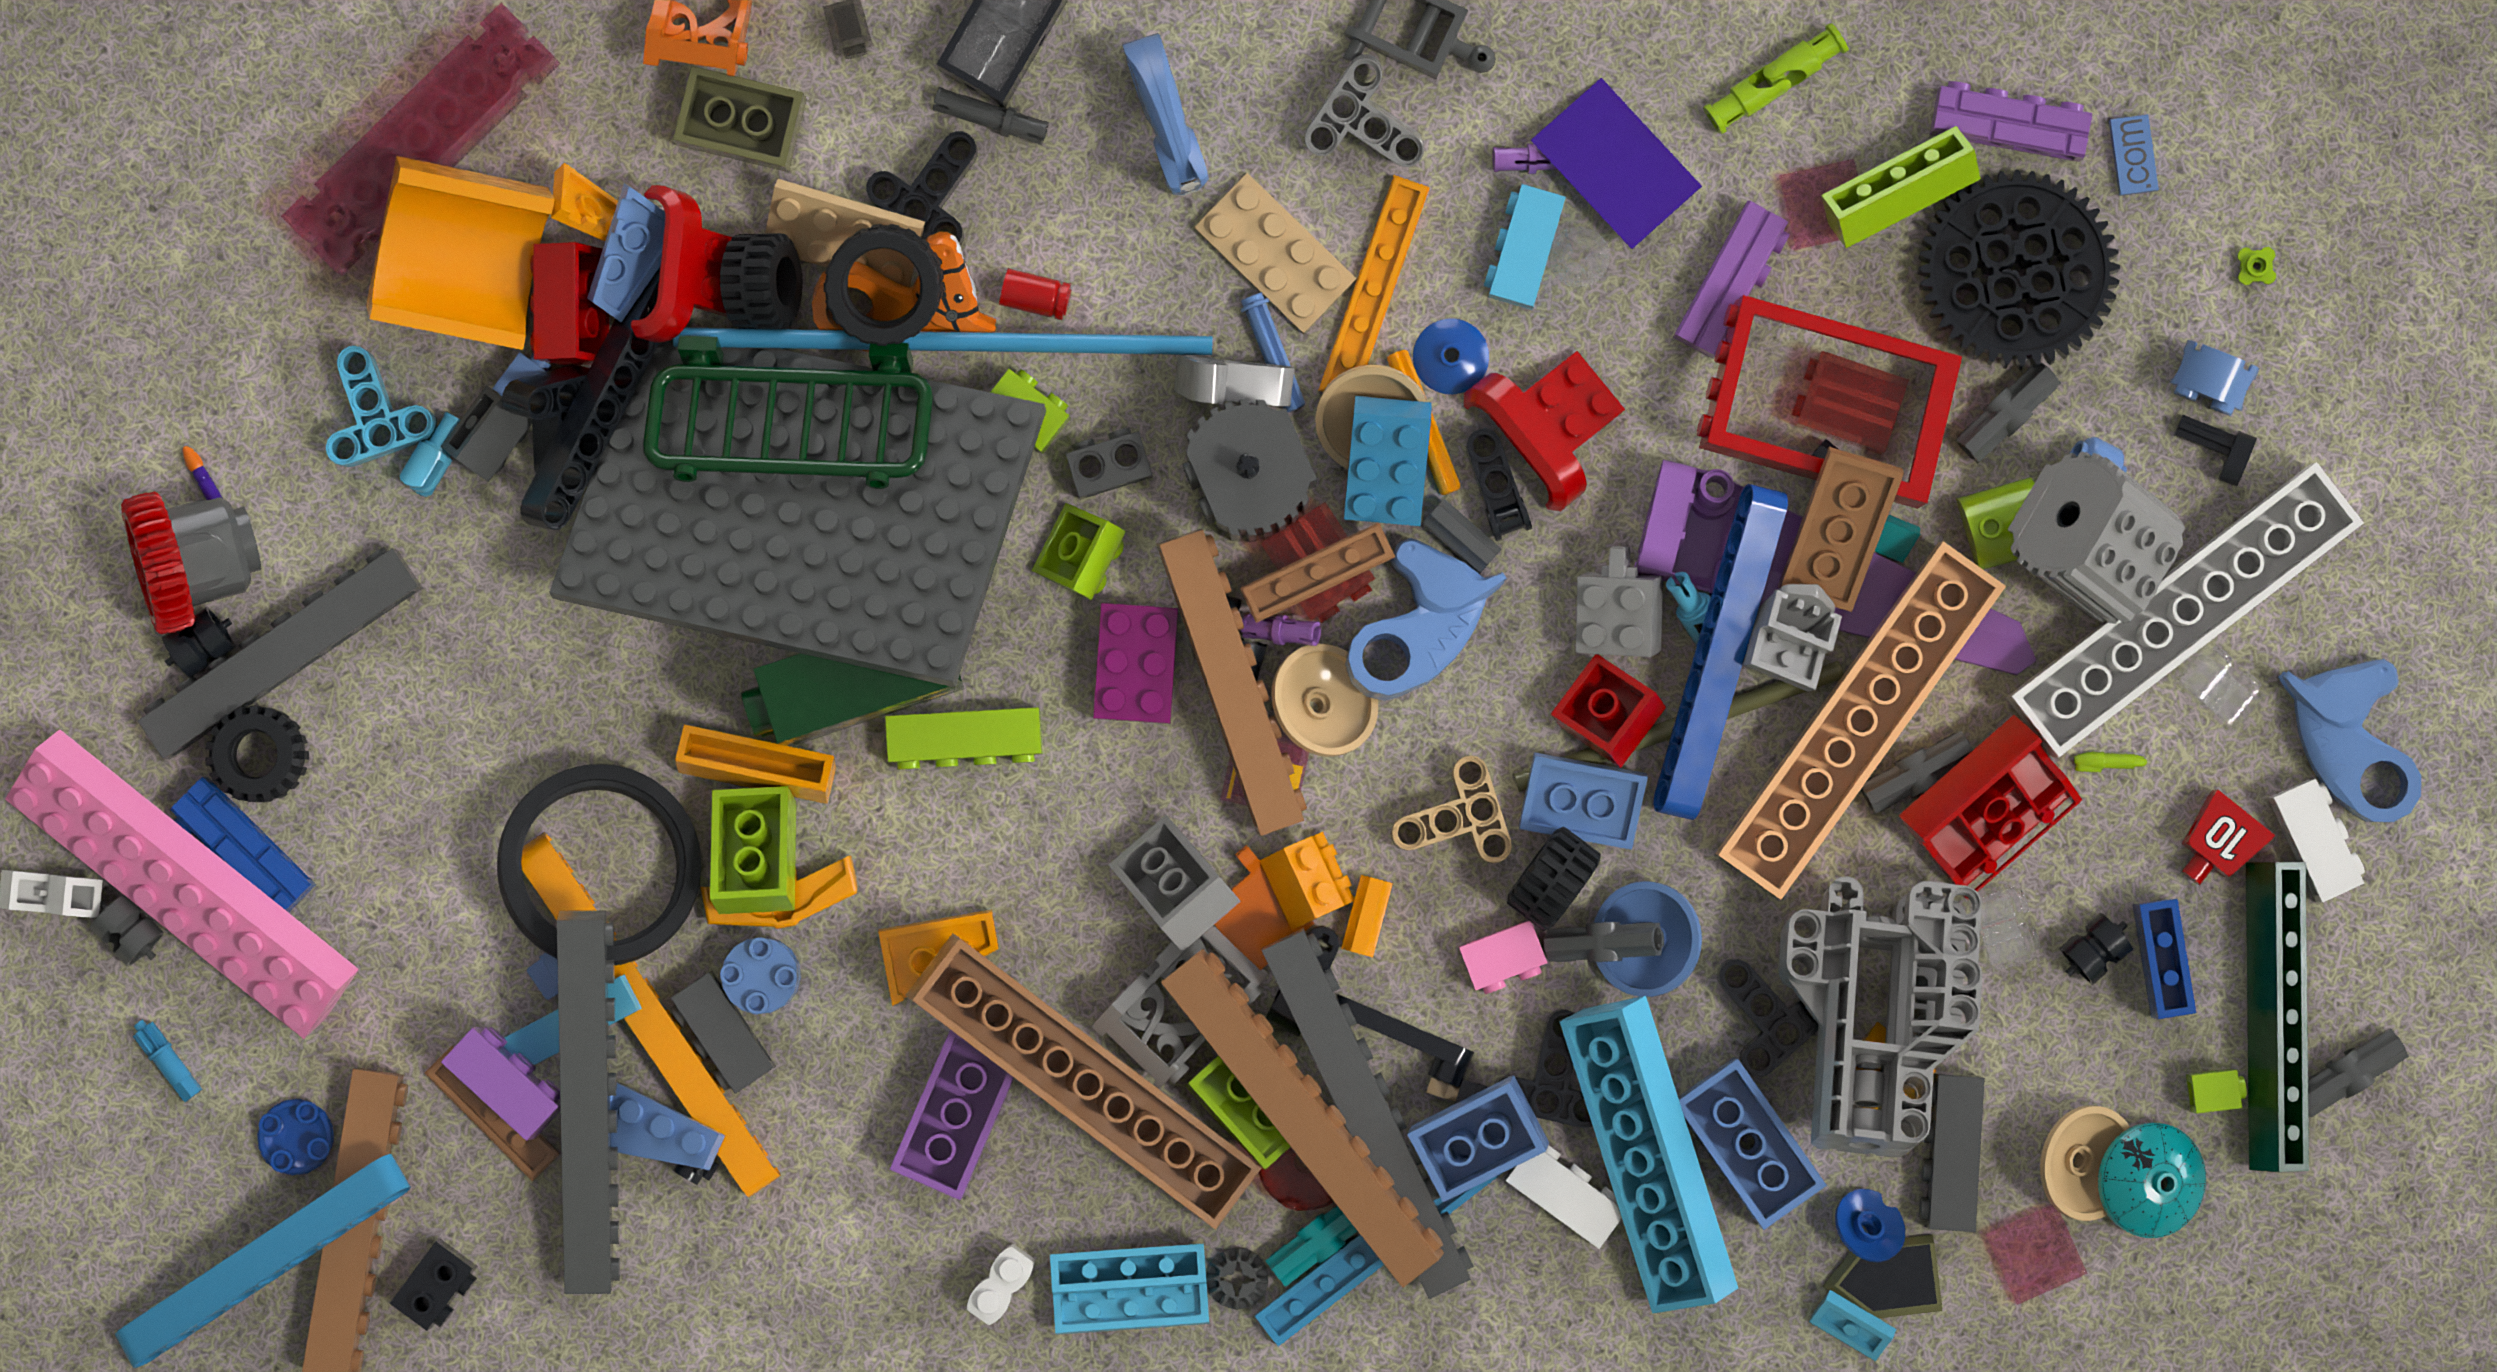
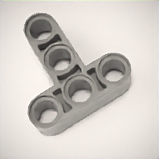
M1361 54L1351 61L1309 123L1305 133V144L1313 154L1326 156L1331 154L1338 147L1346 133L1350 132L1397 165L1402 167L1414 166L1422 159L1424 154V140L1415 129L1370 100L1382 80L1383 68L1375 56ZM1361 64H1369L1375 69L1376 77L1368 83L1360 82L1355 77V68ZM1341 95H1346L1353 100L1355 104L1354 110L1348 114H1340L1334 109L1333 101ZM1369 118H1381L1386 124V130L1378 136L1369 134L1364 127L1365 122ZM1325 127L1332 132L1333 140L1328 145L1320 146L1313 141L1312 132L1316 128ZM1409 138L1417 143L1418 150L1413 156L1404 157L1397 152V143L1402 139Z
M1178 355L1174 392L1189 400L1204 403L1224 404V401L1239 402L1241 399H1248L1249 403L1256 404V399L1265 400L1267 405L1290 406L1294 367L1222 360L1205 355Z

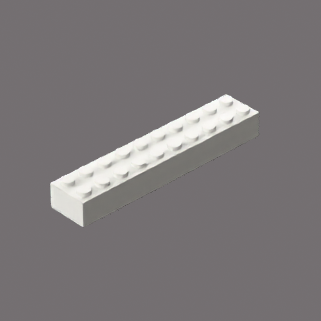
M2317 462L2310 464L2168 572L2145 611L2136 614L2131 622L2122 623L2119 619L2116 624L2108 623L2107 621L2103 622L2008 695L2006 699L2026 725L2043 741L2041 744L2052 758H2058L2360 527L2364 522Z

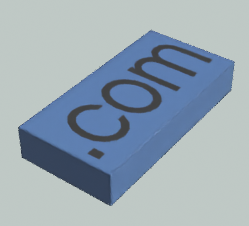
M2148 114L2110 119L2109 127L2119 196L2158 191L2159 187Z

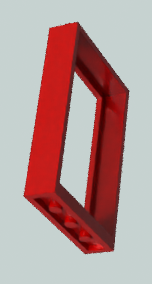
M1745 295L1737 299L1734 304L1730 303L1723 325L1728 327L1725 341L1721 340L1715 353L1714 361L1719 363L1716 378L1711 377L1706 390L1705 398L1710 400L1707 414H1702L1697 427V436L1701 437L1699 448L1817 481L1824 459L1726 432L1753 317L1758 316L1935 366L1908 482L1901 481L1893 501L1916 509L1928 504L1962 356Z

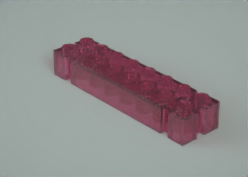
M502 2L480 23L486 31L476 41L467 35L314 183L320 192L312 200L302 195L281 215L301 238L309 243L315 238L320 242L313 250L336 273L342 276L364 255L358 247L366 239L374 244L380 239L396 156L454 168L528 96L522 88L532 78L539 85L560 65V62L534 35L527 42L522 38L529 31ZM511 52L508 57L511 61L509 65L504 67L501 64L500 68H498L500 62L497 57L501 53L508 56V53ZM337 212L344 215L345 223L341 227L335 225L336 221L333 218Z

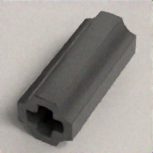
M1445 499L1422 523L1423 526L1479 574L1501 551V548Z

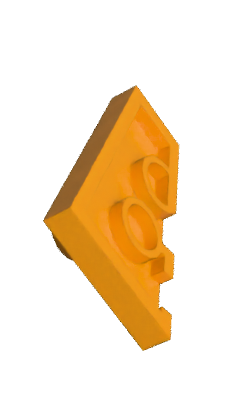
M563 163L554 172L553 197L555 201L551 218L606 241L618 200L569 165Z
M992 909L879 929L878 931L892 1006L907 997L908 991L952 933L984 957L999 949Z

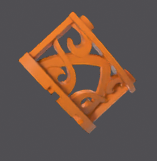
M655 0L646 27L643 64L658 66L661 60L727 69V76L735 77L738 65L745 66L747 61L748 43L745 42L752 0H727L729 8L715 20L698 27L694 13L687 6L676 2V0ZM677 18L686 19L690 25V30L685 31V23L674 25L673 21ZM735 23L733 33L727 30L728 27ZM706 39L707 44L699 43L700 40ZM725 42L728 44V47L718 46L715 43Z

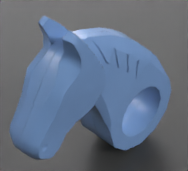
M1413 538L1401 540L1393 551L1395 558L1391 559V565L1398 574L1408 581L1417 609L1404 615L1365 625L1352 639L1345 662L1351 684L1366 697L1383 701L1401 697L1427 685L1453 662L1464 648L1477 626L1486 599L1495 593L1507 579L1503 572L1484 578L1466 563L1442 553ZM1381 639L1394 642L1405 653L1407 660L1406 672L1398 679L1391 681L1376 679L1364 667L1362 659L1364 648L1371 642Z
M2385 659L2325 671L2304 680L2298 678L2290 671H2284L2279 675L2278 679L2294 699L2298 735L2304 753L2320 783L2325 784L2331 797L2350 813L2365 822H2395L2410 814L2421 797V774L2413 759L2380 741L2362 728V724L2373 704L2380 697L2388 695L2397 688L2399 679L2395 666ZM2376 762H2384L2392 766L2398 773L2401 782L2400 793L2396 800L2385 808H2376L2369 804L2363 797L2360 788L2361 777L2365 769Z

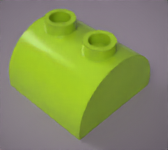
M2031 477L1956 498L1974 563L1983 570L2017 561L2018 558L2011 551L2014 537L2008 531V528L2035 484Z
M1065 503L1031 571L1084 598L1092 600L1094 595L1101 592L1106 585L1107 577L1105 573L1111 561L1117 559L1123 551L1124 542L1122 539L1126 531L1105 519Z

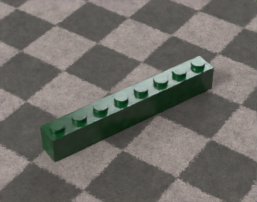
M2246 862L2249 1170L2268 1172L2309 1171L2306 862Z

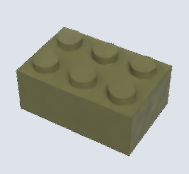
M691 65L673 140L681 147L789 172L807 98L800 91L742 77L727 76L725 73Z

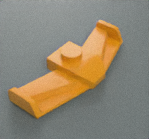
M849 855L798 880L795 867V910L718 914L710 900V887L701 886L700 889L707 924L763 926L781 929L795 926L801 920L856 894L858 885L852 856Z

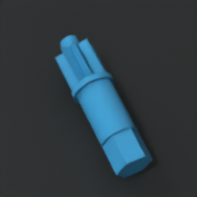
M142 1019L133 1026L137 1030L133 1038L184 1102L189 1101L203 1090L172 1049V1044L167 1041L154 1022L147 1025Z

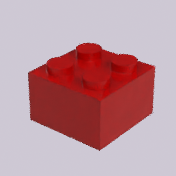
M1595 654L1551 712V716L1564 731L1621 768L1666 709V706L1656 692L1599 654Z

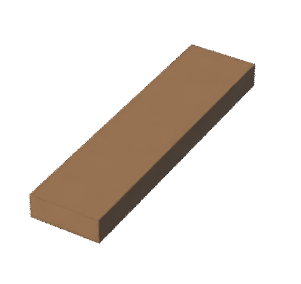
M1378 522L1241 587L1240 590L1255 622L1258 623L1394 559L1395 555Z
M451 1046L425 1074L531 1181H534L561 1153L541 1133L536 1139L526 1141L445 1067L441 1061L454 1048V1046Z

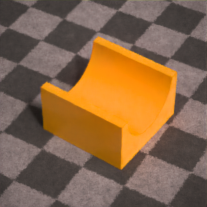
M396 156L366 302L369 319L523 350L526 338L527 307L533 277L530 269L533 244H540L545 224L549 215L552 214L555 201L549 188Z

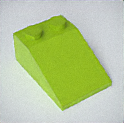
M1219 1055L1185 1085L1207 1112L1264 1170L1291 1147Z

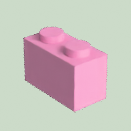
M1529 920L1458 947L1474 990L1483 988L1485 995L1506 987L1504 980L1515 975H1519L1522 981L1541 974L1540 966L1547 964L1534 926Z

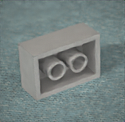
M1167 815L1161 818L1108 864L1158 926L1182 952L1241 902Z

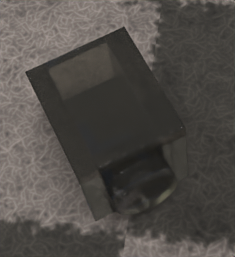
M845 0L823 6L836 55L844 54L845 59L866 55V48L874 45L862 1Z

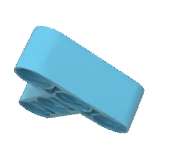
M349 346L341 351L338 355L337 367L357 425L337 431L329 437L326 443V453L330 460L340 466L354 467L417 445L420 441L424 442L431 438L438 426L434 414L418 405L393 411L377 362L370 352L358 346ZM355 355H363L366 360L365 369L359 374H351L348 367L349 361ZM368 391H376L379 399L378 404L372 410H364L361 406L362 396ZM416 414H424L427 418L425 430L419 434H413L409 427L410 420ZM386 426L391 431L390 441L388 444L378 447L373 440L374 432L378 428ZM345 439H351L355 446L354 453L348 459H341L337 452L338 445Z

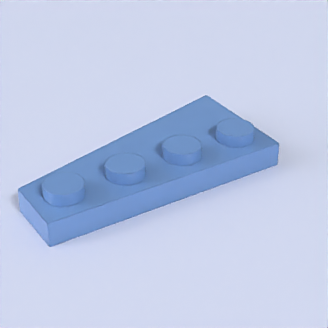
M617 1082L616 1096H610V1110H617L618 1117L617 1133H611V1147H618V1153L710 1170L725 1137L724 1134Z

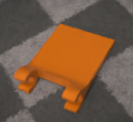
M1245 845L1235 856L1247 868L1249 873L1231 888L1241 902L1214 925L1259 970H1262L1268 964L1262 953L1263 947L1302 928L1307 931L1315 923L1311 921L1291 930L1260 860Z

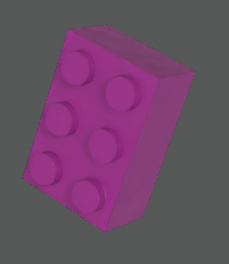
M1101 603L1094 719L1171 724L1178 608Z

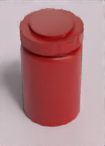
M1008 268L1001 290L999 305L1045 317L1055 316V319L1062 321L1067 313L1071 298V283L1063 282V284H1060V281Z

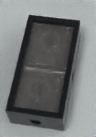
M973 0L936 64L938 70L1000 107L1006 108L1068 0Z

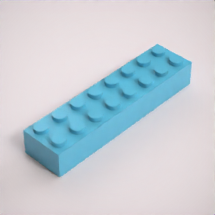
M1642 996L1584 1008L1560 1021V1025L1652 1314L1715 1304L1737 1290L1738 1285L1647 997Z

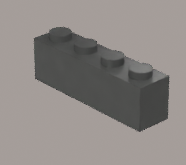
M1934 1074L1932 1120L1929 1134L1924 1139V1143H1930L1929 1159L1923 1158L1921 1179L1923 1182H1928L1927 1197H1921L1919 1204V1219L1926 1220L1925 1227L1928 1229L1976 1232L1985 1082L1983 1077Z

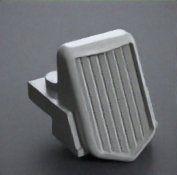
M1787 584L1778 590H1774V593L1758 609L1743 666L1808 692L1816 690L1824 656L1834 650L1842 618L1841 615L1834 613L1835 604L1818 584Z

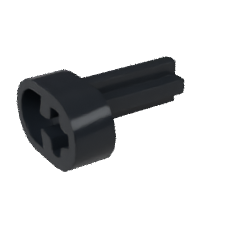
M2182 415L2174 436L2227 456L2218 479L2236 487L2240 482L2257 440L2256 437L2239 430L2236 435H2233L2185 415Z

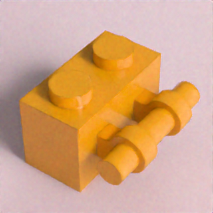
M1324 832L1303 839L1260 860L1291 930L1354 902V897L1349 889L1352 884L1348 875L1343 876L1335 858L1337 851L1333 844L1329 845Z

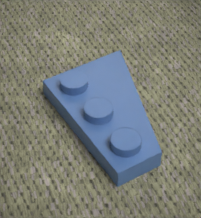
M625 183L623 184L587 297L588 300L620 322L623 321L661 266L665 229V211Z

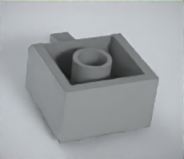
M1611 547L1609 566H1602L1601 573L1585 572L1577 577L1576 653L1652 657L1661 651L1662 576L1638 575L1637 567L1630 566V547Z

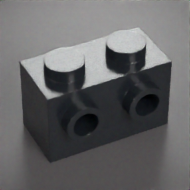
M442 1239L435 1241L390 1304L426 1331L435 1324L441 1328L454 1311L449 1304L458 1293L464 1297L477 1280L472 1273L478 1266Z

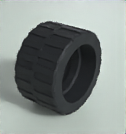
M877 224L855 232L837 249L825 272V302L833 315V320L850 337L853 336L866 344L872 343L877 344V346H887V344H899L905 342L910 337L913 338L928 325L943 295L944 286H942V280L944 275L936 252L931 249L930 244L924 238L922 239L909 228L899 227L900 225ZM882 248L898 251L909 258L916 267L920 278V294L915 306L904 316L888 321L876 320L863 314L852 302L848 291V276L854 262L863 254Z

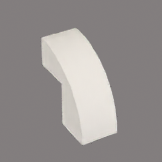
M2 870L0 908L97 918L100 911L103 880Z

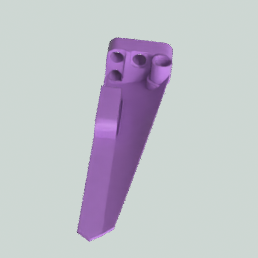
M1663 459L1648 509L1638 549V559L1634 565L1638 569V575L1662 576V581L1666 582L1672 577L1674 582L1680 585L1675 577V573L1686 572L1696 589L1710 592L1709 595L1711 596L1738 500L1744 487L1735 483L1729 473L1722 469L1706 471ZM1711 482L1720 484L1724 489V496L1719 498L1710 496L1706 491L1705 485ZM1788 509L1760 606L1774 593V590L1779 589L1778 583L1803 518ZM1874 553L1852 612L1835 607L1834 613L1842 616L1838 631L1870 638L1916 572ZM1990 608L1954 660L2017 676L2036 661V657L2021 623Z

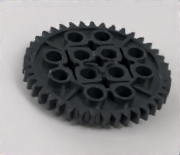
M2015 170L2011 180H2008L2005 173L2000 171L1996 183L1987 174L1983 178L1982 188L1975 182L1968 186L1969 194L1962 189L1957 191L1955 195L1958 203L1947 198L1944 203L1947 212L1942 210L1936 211L1934 217L1938 223H1929L1927 231L1932 236L1923 237L1921 244L1929 250L1921 251L1918 259L1928 264L1920 266L1917 274L1928 277L1919 284V290L1930 291L1924 297L1923 304H1935V307L1930 311L1929 317H1942L1937 329L1938 331L1948 328L1952 330L1947 340L1949 343L1960 338L1963 341L1959 351L1963 352L1970 346L1974 347L1973 359L1977 360L1984 352L1987 353V365L1991 366L1996 357H2000L2002 367L2006 369L2011 359H2015L2018 370H2022L2026 359L2030 360L2034 368H2038L2042 356L2051 365L2055 361V352L2065 359L2069 355L2068 345L2078 351L2082 347L2080 337L2087 341L2093 338L2094 334L2091 328L2100 330L2103 325V321L2099 316L2108 317L2111 309L2105 303H2113L2117 295L2108 289L2117 288L2120 280L2110 275L2117 273L2120 270V265L2110 262L2119 254L2118 249L2107 248L2115 239L2114 235L2102 234L2109 224L2108 221L2096 223L2095 219L2100 212L2099 208L2090 211L2085 209L2090 200L2089 197L2076 201L2075 197L2078 189L2074 187L2067 193L2063 192L2064 180L2061 179L2052 187L2050 186L2049 174H2046L2041 182H2036L2035 171H2031L2027 179L2022 180L2019 170ZM2022 203H2029L2036 209L2037 216L2032 219H2026L2019 214L2017 206ZM1985 209L1995 211L1998 214L1999 222L1995 225L1985 224L1980 218V212ZM2008 225H2012L2014 231H2020L2016 240H2011V236L2008 234L2003 235ZM2067 234L2077 236L2081 242V247L2078 249L2067 248L2062 241V237ZM2027 241L2039 242L2043 247V254L2038 256L2029 254L2024 247V243ZM1990 247L2001 248L2006 255V259L2001 262L1991 260L1987 255V249ZM2053 252L2059 262H2065L2060 270V275L2054 265H2048ZM1953 253L1963 254L1968 260V266L1964 268L1954 267L1949 261V256ZM2014 263H2018L2020 269H2026L2023 276H2019L2016 270L2011 271ZM1977 264L1983 274L1990 275L1985 282L1984 288L1979 278L1972 277L1977 270ZM2073 271L2084 273L2087 276L2088 284L2085 286L2074 285L2069 278V274ZM2036 277L2046 279L2050 284V291L2045 293L2036 291L2032 286V279ZM1999 283L2008 285L2012 289L2013 296L2008 299L1998 297L1994 292V286ZM1960 290L1970 291L1975 297V303L1971 305L1961 304L1956 298V292ZM2022 299H2026L2028 305L2034 304L2029 314H2026L2023 308L2017 309ZM2043 314L2052 315L2057 321V328L2053 330L2043 328L2039 323V316ZM2006 320L2015 322L2019 326L2020 333L2015 336L2005 334L2001 329V323Z

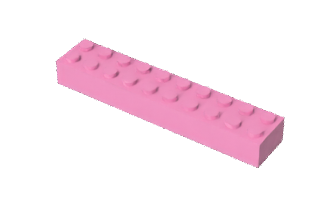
M58 730L34 749L5 798L22 814L303 1039L326 1019L359 970L61 730Z

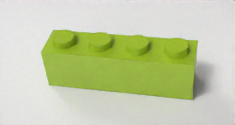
M1955 126L1824 193L1821 196L1828 225L1844 247L1848 248L1981 179L1975 149L1959 128Z
M1039 707L885 716L888 762H897V770L920 769V761L935 760V768L957 767L958 759L973 758L974 765L997 764L996 757L1012 756V763L1035 762L1036 754H1043Z

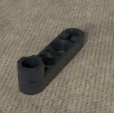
M1336 994L1340 1005L1348 1003L1357 1024L1435 1056L1428 1075L1460 1087L1473 1057V1051Z

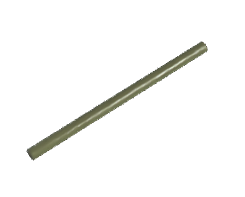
M1839 661L1822 666L1817 688L1840 680L1843 676V670ZM1781 680L1733 697L1727 719L1807 691ZM1676 717L1654 724L1633 752L1669 740ZM1591 748L1563 756V758L1595 764L1609 761ZM1530 768L1513 774L1519 792L1526 790Z

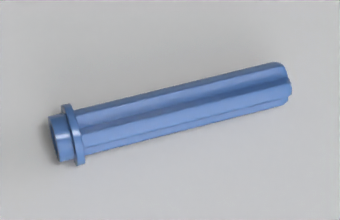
M1258 293L1241 300L1243 308L1240 311L1241 313L1246 312L1265 363L1291 367L1266 305L1270 302L1269 299H1264L1263 294ZM1295 375L1293 377L1290 406H1283V409L1286 408L1287 412L1297 410L1305 405Z

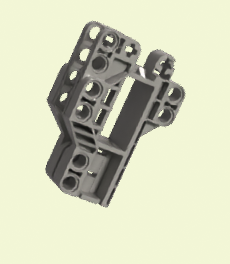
M1845 876L1836 879L1826 889L1821 900L1820 911L1801 909L1795 912L1783 925L1780 937L1779 977L1783 984L1795 991L1818 1023L1811 1144L1818 1149H1837V1151L1873 1153L1876 1156L1893 1158L1901 1157L1922 1142L1929 1134L1934 1068L1979 1031L1982 970L1978 963L1982 902L1978 892L1971 887L1922 881L1916 884L1907 893V896L1903 897L1894 906L1892 919L1883 916L1866 917L1867 911H1863L1864 894L1862 886L1856 879ZM1839 891L1842 892L1844 899L1849 900L1843 907L1842 897L1836 896ZM1923 891L1927 892V896H1921ZM1957 895H1964L1969 898L1972 903L1971 913L1966 914L1963 906L1958 901L1953 900V898ZM1794 923H1802L1807 926L1810 937L1803 938L1797 935L1794 930ZM1968 937L1970 948L1965 952V941ZM1859 947L1891 951L1885 1043L1853 1039ZM1792 960H1798L1805 964L1807 968L1806 976H1801L1794 972L1791 965ZM1964 974L1968 979L1967 986H1963ZM1962 1012L1964 1013L1966 1018L1964 1024H1961ZM1856 1067L1863 1069H1880V1072L1874 1070H1856ZM1853 1104H1854V1105H1857V1106H1862V1107H1878V1110H1877V1109H1871V1108H1854V1109H1853Z

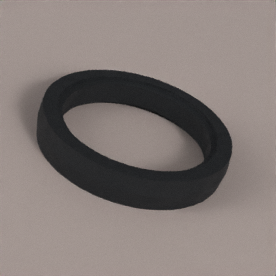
M590 764L577 766L559 772L539 783L521 799L512 811L503 829L498 847L497 876L500 893L510 917L525 937L545 953L557 958V928L550 924L536 909L523 881L521 859L528 830L535 819L547 807L559 799L574 793L603 790L620 793L638 801L647 807L666 829L675 851L677 872L671 899L660 917L641 932L628 938L614 941V946H607V960H614L615 966L645 957L659 949L675 935L686 921L693 908L700 884L701 852L695 828L682 805L665 787L652 778L635 770L617 765Z

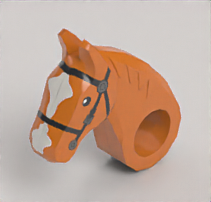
M942 231L928 236L926 241L930 244L931 249L936 252L940 267L943 269L944 278L942 286H944L934 316L921 331L995 333L996 318L981 313L979 310L976 288L956 236ZM854 262L848 276V287L858 288L871 299L873 307L866 316L876 320L888 321L904 316L915 306L920 294V278L918 275L913 286L907 287L885 277L873 268L860 262ZM824 271L813 289V321L819 330H844L840 325L836 324L832 318V313L827 308L824 292L826 271Z

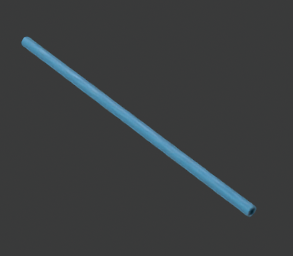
M684 328L678 336L673 338L674 347H678L679 336L718 337L721 347L869 350L870 343L866 344L853 336L850 337L844 332L845 330ZM920 331L919 334L913 338L906 339L902 343H909L910 350L1212 355L1213 338L1212 336Z

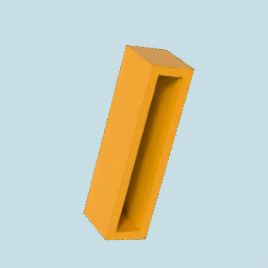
M685 724L675 758L678 773L748 788L788 786L796 798L828 804L836 771L833 755Z

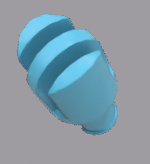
M448 412L444 413V417L430 440L418 443L400 473V480L423 497L432 495L453 461L450 458L451 455L441 445L460 419Z
M1677 572L1675 577L1679 581L1680 586H1677L1672 577H1670L1666 582V587L1679 604L1676 610L1678 619L1697 647L1700 634L1694 625L1699 624L1702 628L1710 596L1705 592H1698L1686 572Z

